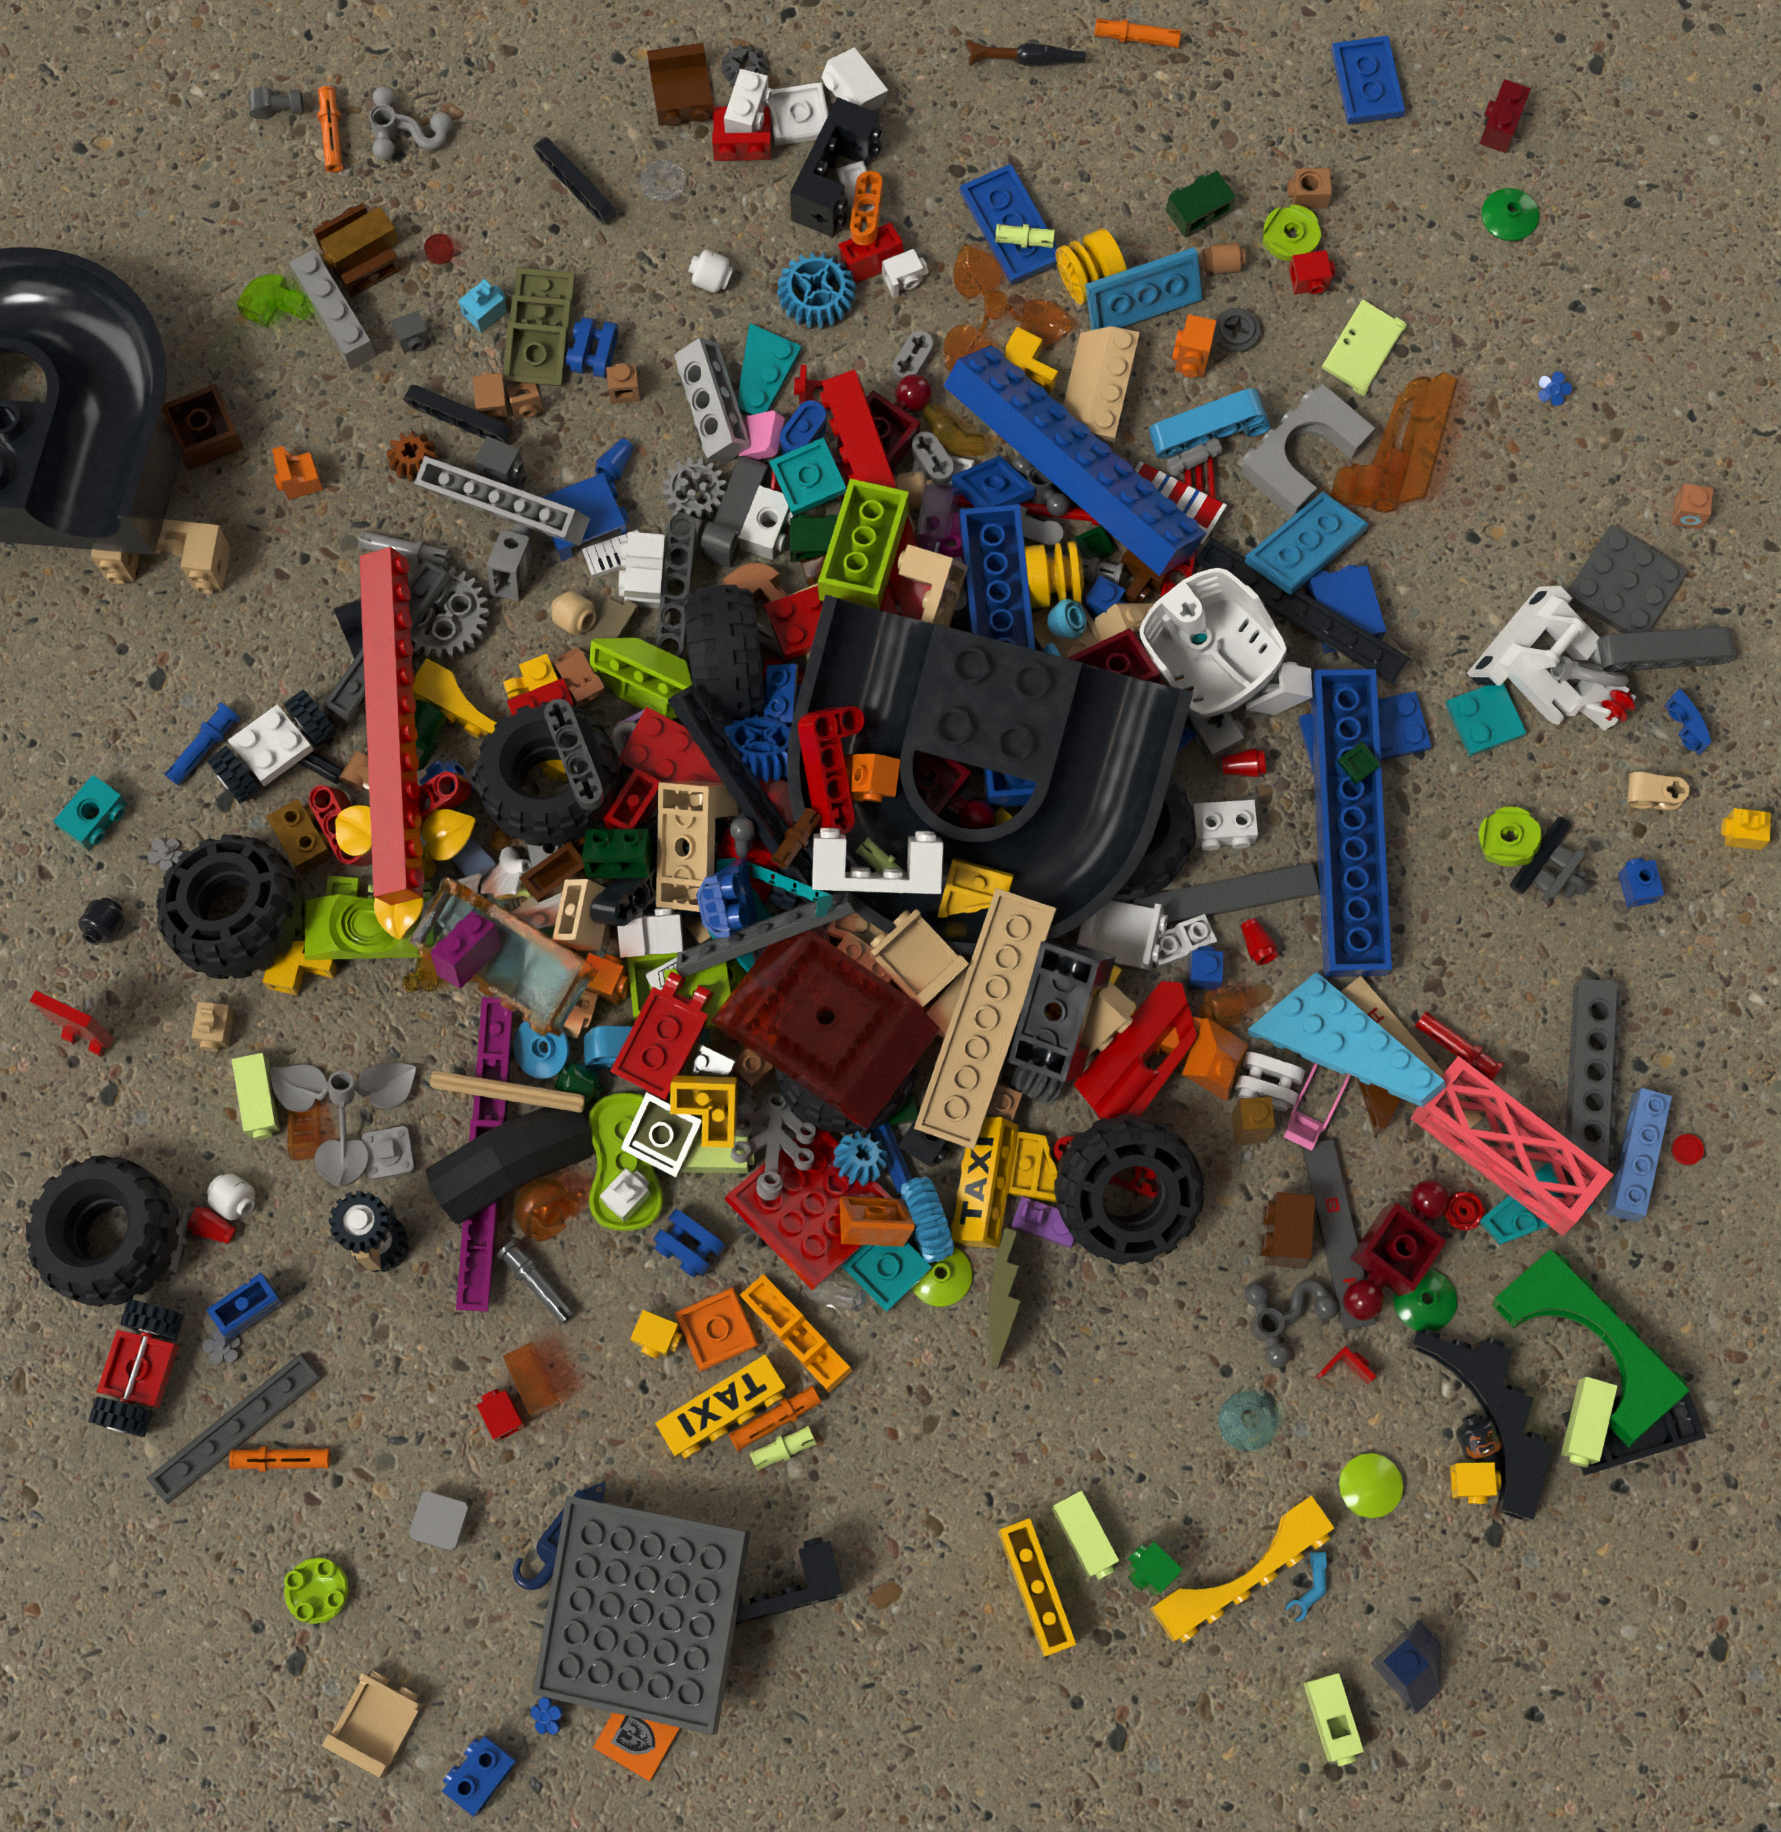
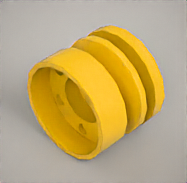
M1104 228L1083 237V246L1080 242L1074 240L1068 246L1063 245L1056 249V262L1062 281L1071 297L1079 305L1087 303L1085 284L1127 270L1117 243Z
M1067 542L1068 556H1062L1060 543H1055L1054 557L1047 556L1044 544L1024 546L1031 609L1049 608L1051 594L1057 593L1060 602L1066 599V592H1071L1072 600L1080 605L1084 587L1082 558L1077 550L1076 542Z

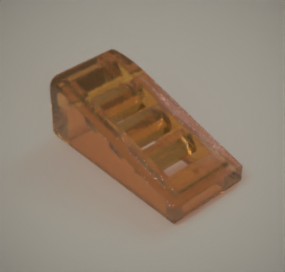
M317 1099L313 1109L309 1111L294 1112L288 1110L287 1150L290 1159H314L317 1149L322 1145L321 1101ZM313 1118V1121L296 1122V1119ZM313 1131L312 1134H296V1132Z

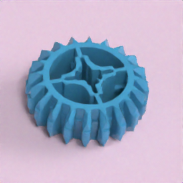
M813 251L810 253V258L807 259L800 254L798 257L799 263L790 260L789 268H783L782 277L778 279L779 289L777 290V296L781 300L780 307L782 310H786L788 318L795 317L797 325L806 321L808 329H810L813 323H817L820 329L823 327V322H828L829 325L833 326L834 318L842 321L844 312H850L851 303L855 301L854 291L856 290L855 282L852 281L853 274H851V271H846L845 262L837 264L836 256L834 255L832 258L827 259L825 252L820 257H815ZM830 278L838 285L839 293L833 291V287L829 285ZM794 287L798 288L800 293L804 295L803 302L793 293Z
M925 1176L911 1179L909 1182L902 1184L901 1198L915 1224L912 1233L922 1258L927 1263L933 1261L938 1262L944 1260L945 1257L951 1256L954 1251L951 1232L932 1181Z

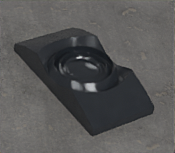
M1688 1392L1675 1407L1630 1448L1608 1427L1600 1461L1594 1464L1589 1463V1467L1580 1466L1583 1476L1705 1439L1706 1436L1690 1393ZM1620 1396L1614 1399L1611 1416L1618 1407ZM1571 1411L1561 1414L1566 1429L1568 1427Z

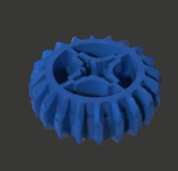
M755 714L754 718L745 716L742 721L733 720L732 725L725 726L724 732L742 757V761L747 764L757 780H763L767 783L768 779L779 781L780 776L788 777L787 756L791 731L790 722H780L779 717L771 719L768 715L758 717Z

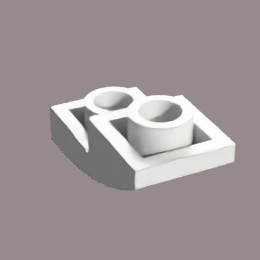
M1203 914L1178 923L1175 928L1159 933L1157 944L1161 945V953L1158 963L1154 962L1157 969L1190 956L1192 950H1197L1198 947L1211 946L1217 942L1206 915Z

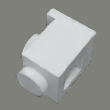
M914 249L882 261V276L893 299L899 297L900 290H910L918 286L919 283L923 282V276L928 274L925 260L922 257L918 258Z

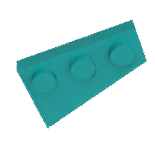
M749 323L737 399L740 413L745 416L771 410L802 352V346Z
M1546 1163L1535 1173L1538 1181L1559 1184L1551 1163ZM1547 1191L1554 1197L1565 1198L1563 1193ZM1510 1195L1480 1220L1482 1227L1499 1246L1549 1227V1225ZM1591 1205L1587 1208L1585 1212H1588L1593 1209Z

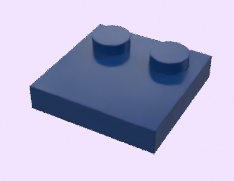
M1000 455L952 475L951 485L975 508L1016 505L1034 498L1035 488Z

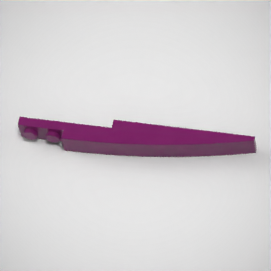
M482 997L476 1077L510 1083V1053L514 999ZM474 1095L469 1142L507 1122V1100ZM500 1200L462 1223L456 1310L489 1312Z

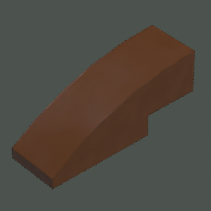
M585 837L573 844L570 842L566 843L519 877V880L538 903L561 893L565 880L587 879L582 862Z

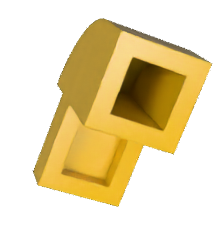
M1016 327L1006 345L1005 358L1013 365L1021 368L1025 375L1036 385L1043 387L1047 392L1051 393L1056 385L1058 371L1037 361L1041 353L1043 339Z
M291 941L293 943L292 948L285 956L281 954L272 961L274 965L265 970L262 982L268 990L298 996L304 972L335 978L337 965L333 959L305 960V941Z

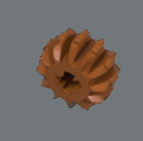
M411 430L409 437H405L400 432V441L391 440L390 446L392 449L387 450L386 456L390 460L388 463L390 470L396 471L398 478L402 479L407 475L408 480L413 482L419 472L424 456L438 460V456L434 452L436 449L434 442L428 441L427 435L423 433L417 437L416 432Z

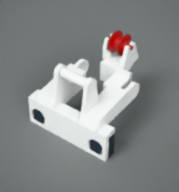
M1562 586L1537 587L1467 674L1477 685L1501 686L1508 677L1539 712L1553 724L1559 725L1564 720V716H1575L1579 711L1599 725L1603 731L1615 725L1617 721H1626L1628 718L1626 711L1632 712L1636 708L1634 704L1636 696L1630 692L1628 687H1604L1600 684L1580 680L1576 687L1573 688L1567 681L1553 679L1546 670V668L1558 665L1560 662L1559 657L1564 651L1573 660H1588L1590 657L1596 664L1602 666L1596 642L1600 637L1568 605L1572 597ZM1545 629L1556 640V643L1550 650L1530 648Z

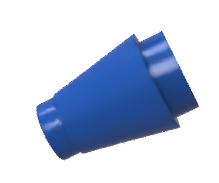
M621 438L596 460L595 472L597 475L603 473L607 482H614L616 479H620L634 451V446L628 440Z

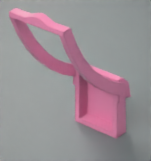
M1316 1063L1306 1080L1295 1107L1291 1111V1119L1287 1124L1288 1128L1284 1134L1285 1138L1311 1151L1320 1133L1326 1128L1351 1077L1350 1074L1347 1075L1323 1124L1296 1110L1318 1065Z

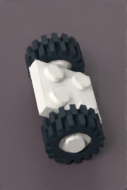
M304 689L283 703L288 713L292 716L293 723L282 709L275 705L228 740L233 749L242 758L241 761L236 758L227 746L206 760L216 773L217 778L239 804L260 790L247 771L251 770L263 786H266L314 750L301 732H304L315 747H319L336 734L334 727L330 724L323 711Z

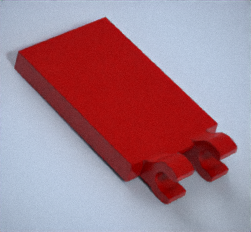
M672 971L668 975L662 990L655 987L652 988L610 1070L613 1074L667 1101L671 1095L673 1076L681 1075L710 1018V1015L704 1013L703 1010L714 992L698 985L692 1000L679 995L678 992L682 989L686 978Z
M35 990L29 1001L50 1021L62 1027L61 1038L75 1044L77 1041L75 1035L89 1040L88 1051L99 1057L104 1055L103 1047L109 1049L115 1039L93 1017Z

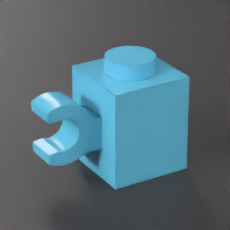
M483 279L481 283L472 288L458 301L462 315L480 333L507 313L504 301L506 300L505 294L497 285L492 286L486 279Z

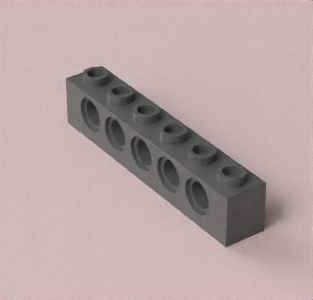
M1580 978L1573 986L1565 1138L1603 1167H1606L1608 1162L1612 1161L1614 1152L1613 1144L1609 1143L1610 1132H1613L1615 1126V1114L1611 1113V1101H1615L1617 1084L1612 1082L1613 1071H1616L1618 1066V1053L1614 1052V1042L1618 1040L1620 1034V1023L1616 1022V1011L1620 1010L1622 995L1621 992H1617L1618 982ZM1591 1008L1599 1009L1603 1014V1020L1595 1019L1591 1015ZM1589 1038L1599 1040L1602 1049H1593L1589 1044ZM1588 1068H1594L1598 1071L1600 1075L1599 1081L1592 1080L1588 1076ZM1586 1098H1591L1597 1102L1598 1111L1588 1109L1585 1103ZM1588 1128L1595 1132L1597 1136L1596 1142H1590L1585 1138L1584 1129Z

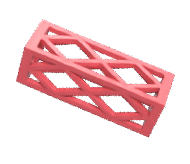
M1457 1056L1441 1076L1445 1081L1446 1088L1424 1107L1418 1106L1410 1119L1552 1229L1564 1236L1577 1223L1614 1174L1461 1057ZM1456 1094L1466 1095L1474 1102L1460 1101ZM1489 1098L1494 1099L1496 1104L1493 1103ZM1446 1107L1453 1109L1458 1122L1450 1117ZM1463 1110L1484 1112L1492 1132L1470 1129ZM1497 1120L1506 1126L1508 1134L1501 1132ZM1480 1139L1496 1141L1498 1147L1488 1146ZM1506 1143H1512L1515 1150L1508 1149ZM1523 1145L1533 1146L1540 1153L1525 1151ZM1556 1150H1561L1563 1155L1558 1153ZM1513 1158L1520 1160L1525 1174L1516 1168ZM1529 1160L1551 1163L1559 1184L1538 1181ZM1563 1170L1573 1177L1576 1186L1568 1184ZM1547 1191L1563 1193L1565 1198L1554 1197Z

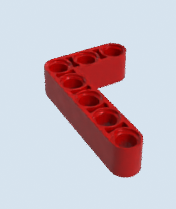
M444 771L419 787V813L422 819L420 830H422V826L430 814L441 809L452 810L470 796L472 785L467 777ZM455 781V789L450 793V785ZM326 785L314 787L309 794V804L337 859L344 864L357 867H365L371 864L372 849L365 855L353 858V856L345 853L339 847L336 840L335 820L341 811L352 806L345 792ZM330 795V803L326 805V799ZM430 797L431 803L429 808L426 810L425 803L426 800Z

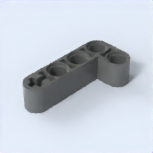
M744 456L739 457L713 523L708 522L701 539L702 559L732 568L740 550L739 536L758 487L765 486L770 469L769 464Z

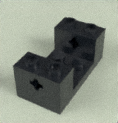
M839 97L836 98L791 189V221L830 237H834L838 228L842 229L848 216V213L845 212L848 199L845 198V185L828 179L826 175L830 168H835L839 155L855 162L864 161L865 166H869L872 157H878L882 148V141L879 139L883 127L880 126L879 113Z
M1061 938L1041 941L1007 1062L1062 1082L1082 1077L1090 1047L1080 1044L1094 992L1095 990L1108 987L1116 957ZM1052 1002L1059 1004L1062 1009V1016L1059 1020H1055L1049 1015L1048 1009Z
M818 1537L804 1541V1548L798 1549L808 1589L802 1590L800 1585L781 1589L782 1596L770 1599L768 1593L749 1598L750 1604L745 1605L741 1591L735 1625L843 1597L831 1542H823V1538Z

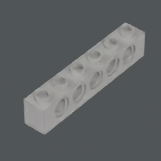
M424 456L414 482L415 485L436 495L580 546L590 521L589 517L575 509Z

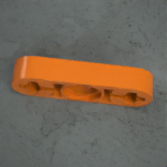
M875 171L863 172L856 180L850 231L853 242L858 245L873 243L878 234L884 188L881 175ZM869 184H872L871 193H867L866 189ZM866 204H871L874 206V208L868 212L860 210V207ZM863 223H867L865 232H862Z

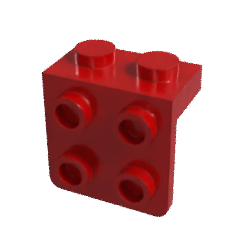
M765 106L764 121L761 130L752 133H725L724 117L727 107H716L714 109L712 133L714 161L771 160V117L769 107Z

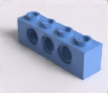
M1640 1088L1632 1095L1606 1214L1633 1222H1638L1646 1216L1672 1096Z

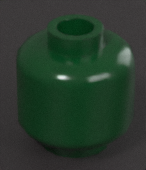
M573 1062L568 1067H563L554 1088L562 1092L583 1095L585 1097L584 1107H586L591 1100L597 1102L603 1085L599 1083V1072L580 1063Z

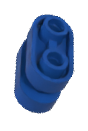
M582 317L580 322L576 321L573 330L574 347H569L566 356V365H570L571 372L584 374L586 367L590 366L593 367V376L607 378L606 367H610L618 339V323L605 321L603 328L598 329L596 328V320L593 318ZM597 340L599 343L596 354L591 355L593 341Z
M809 400L803 402L797 408L780 433L781 456L825 436L826 410L821 403Z
M675 1209L668 1218L675 1226L669 1234L662 1229L657 1232L653 1238V1241L657 1243L654 1249L667 1259L674 1256L681 1261L682 1264L679 1267L691 1277L695 1278L697 1274L704 1277L711 1267L704 1259L710 1252L719 1256L726 1245L686 1214ZM684 1233L700 1244L694 1252L679 1242Z

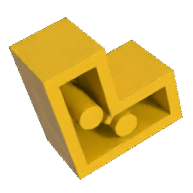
M673 1076L671 1081L670 1114L702 1115V1147L734 1148L736 1142L738 1078Z

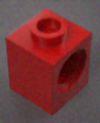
M499 1389L492 1390L481 1397L483 1402L476 1405L492 1439L496 1443L526 1428L506 1390L502 1392Z

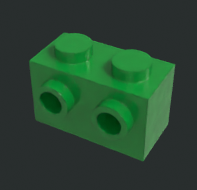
M1143 1542L1127 1558L1131 1562L1126 1569L1131 1574L1128 1577L1130 1582L1141 1592L1147 1589L1154 1597L1161 1594L1183 1570L1155 1542L1148 1546Z

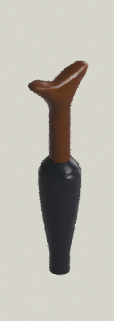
M969 39L966 41L967 49L971 53L968 60L970 66L988 58L1017 60L1023 66H1048L1073 62L1085 63L1086 51H1073L1044 44L1024 43L1018 46V48L986 47Z

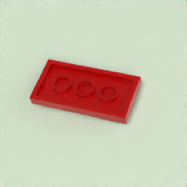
M818 586L764 604L765 614L786 661L811 651L824 602L819 600ZM886 586L879 610L899 615Z

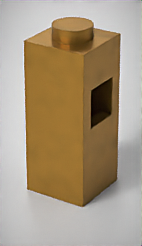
M379 206L321 240L320 243L324 252L320 255L328 269L330 270L334 267L338 275L341 276L397 244L399 239L395 227Z
M1272 1096L1242 1098L1238 1101L1231 1113L1234 1145L1264 1143L1267 1141L1275 1129Z

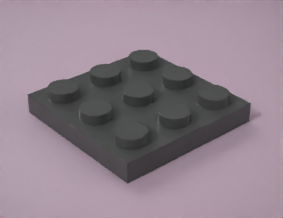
M1611 524L1567 593L1572 597L1570 602L1621 633L1649 632L1688 570Z

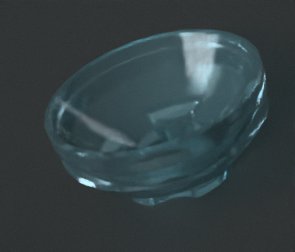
M1241 1392L1231 1396L1221 1407L1218 1418L1219 1430L1222 1437L1232 1447L1243 1451L1257 1450L1264 1447L1273 1438L1277 1427L1276 1412L1271 1403L1263 1396L1253 1392ZM1246 1410H1253L1259 1416V1424L1254 1429L1245 1428L1241 1423V1414Z

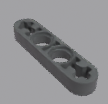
M563 699L552 700L545 706L544 715L573 793L581 808L595 810L604 802V791L574 712L567 701ZM557 710H561L566 726L560 727L555 716ZM566 735H574L578 738L577 743L569 748L562 746L561 740ZM577 761H583L588 764L587 770L582 774L571 772V766ZM588 781L594 798L588 799L582 783Z

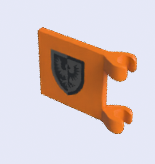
M612 1713L593 1748L646 1780L651 1781L680 1727Z

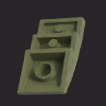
M516 268L514 295H512L510 322H508L504 381L562 386L571 326L575 273Z
M698 1041L680 1076L730 1077L738 1060ZM646 1092L621 1149L674 1177H678L702 1134V1115L670 1114V1097L667 1101L650 1092Z
M1008 1228L1004 1229L995 1261L988 1301L987 1336L990 1366L996 1370L1020 1304V1300L1009 1297L1019 1266L1007 1262L1017 1234L1016 1231Z

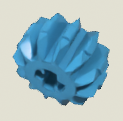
M859 1131L853 1133L852 1137L844 1136L840 1142L841 1144L837 1145L834 1150L836 1157L833 1161V1166L841 1168L838 1173L839 1177L847 1175L850 1177L849 1185L858 1180L862 1187L867 1185L868 1181L873 1183L877 1181L880 1173H883L886 1168L884 1160L887 1157V1151L879 1149L882 1145L881 1140L871 1141V1133L866 1134L865 1138H862Z

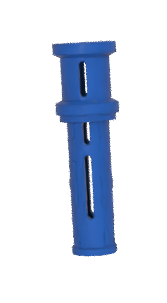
M220 702L217 705L218 710L212 717L200 725V733L164 773L177 786L181 785L215 743H222L224 734L235 722L239 723L241 720L235 712Z

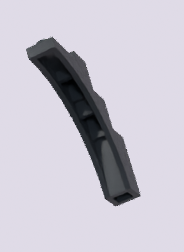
M1422 1329L1421 1332H1415L1411 1335L1408 1348L1434 1359L1451 1371L1470 1390L1486 1417H1491L1496 1422L1502 1442V1449L1499 1451L1501 1489L1499 1490L1496 1512L1525 1522L1533 1520L1554 1445L1547 1443L1546 1437L1533 1432H1527V1435L1523 1434L1534 1397L1525 1395L1526 1390L1518 1386L1507 1385L1506 1388L1503 1387L1513 1350L1505 1348L1506 1343L1494 1338H1487L1486 1341L1481 1340L1476 1344L1475 1349L1471 1350L1469 1343L1453 1339L1452 1343L1442 1340L1439 1333L1431 1330Z

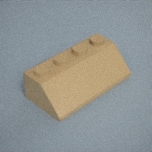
M1109 326L1080 333L1063 406L1066 407L1068 413L1075 419L1085 424L1090 432L1099 440L1107 443L1113 451L1140 332Z

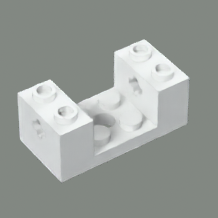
M820 828V833H814L812 890L941 894L943 842L940 837H936L935 832L916 831L915 836H908L907 874H903L900 868H882V873H871L869 867H851V872H845L846 835L840 834L838 828Z

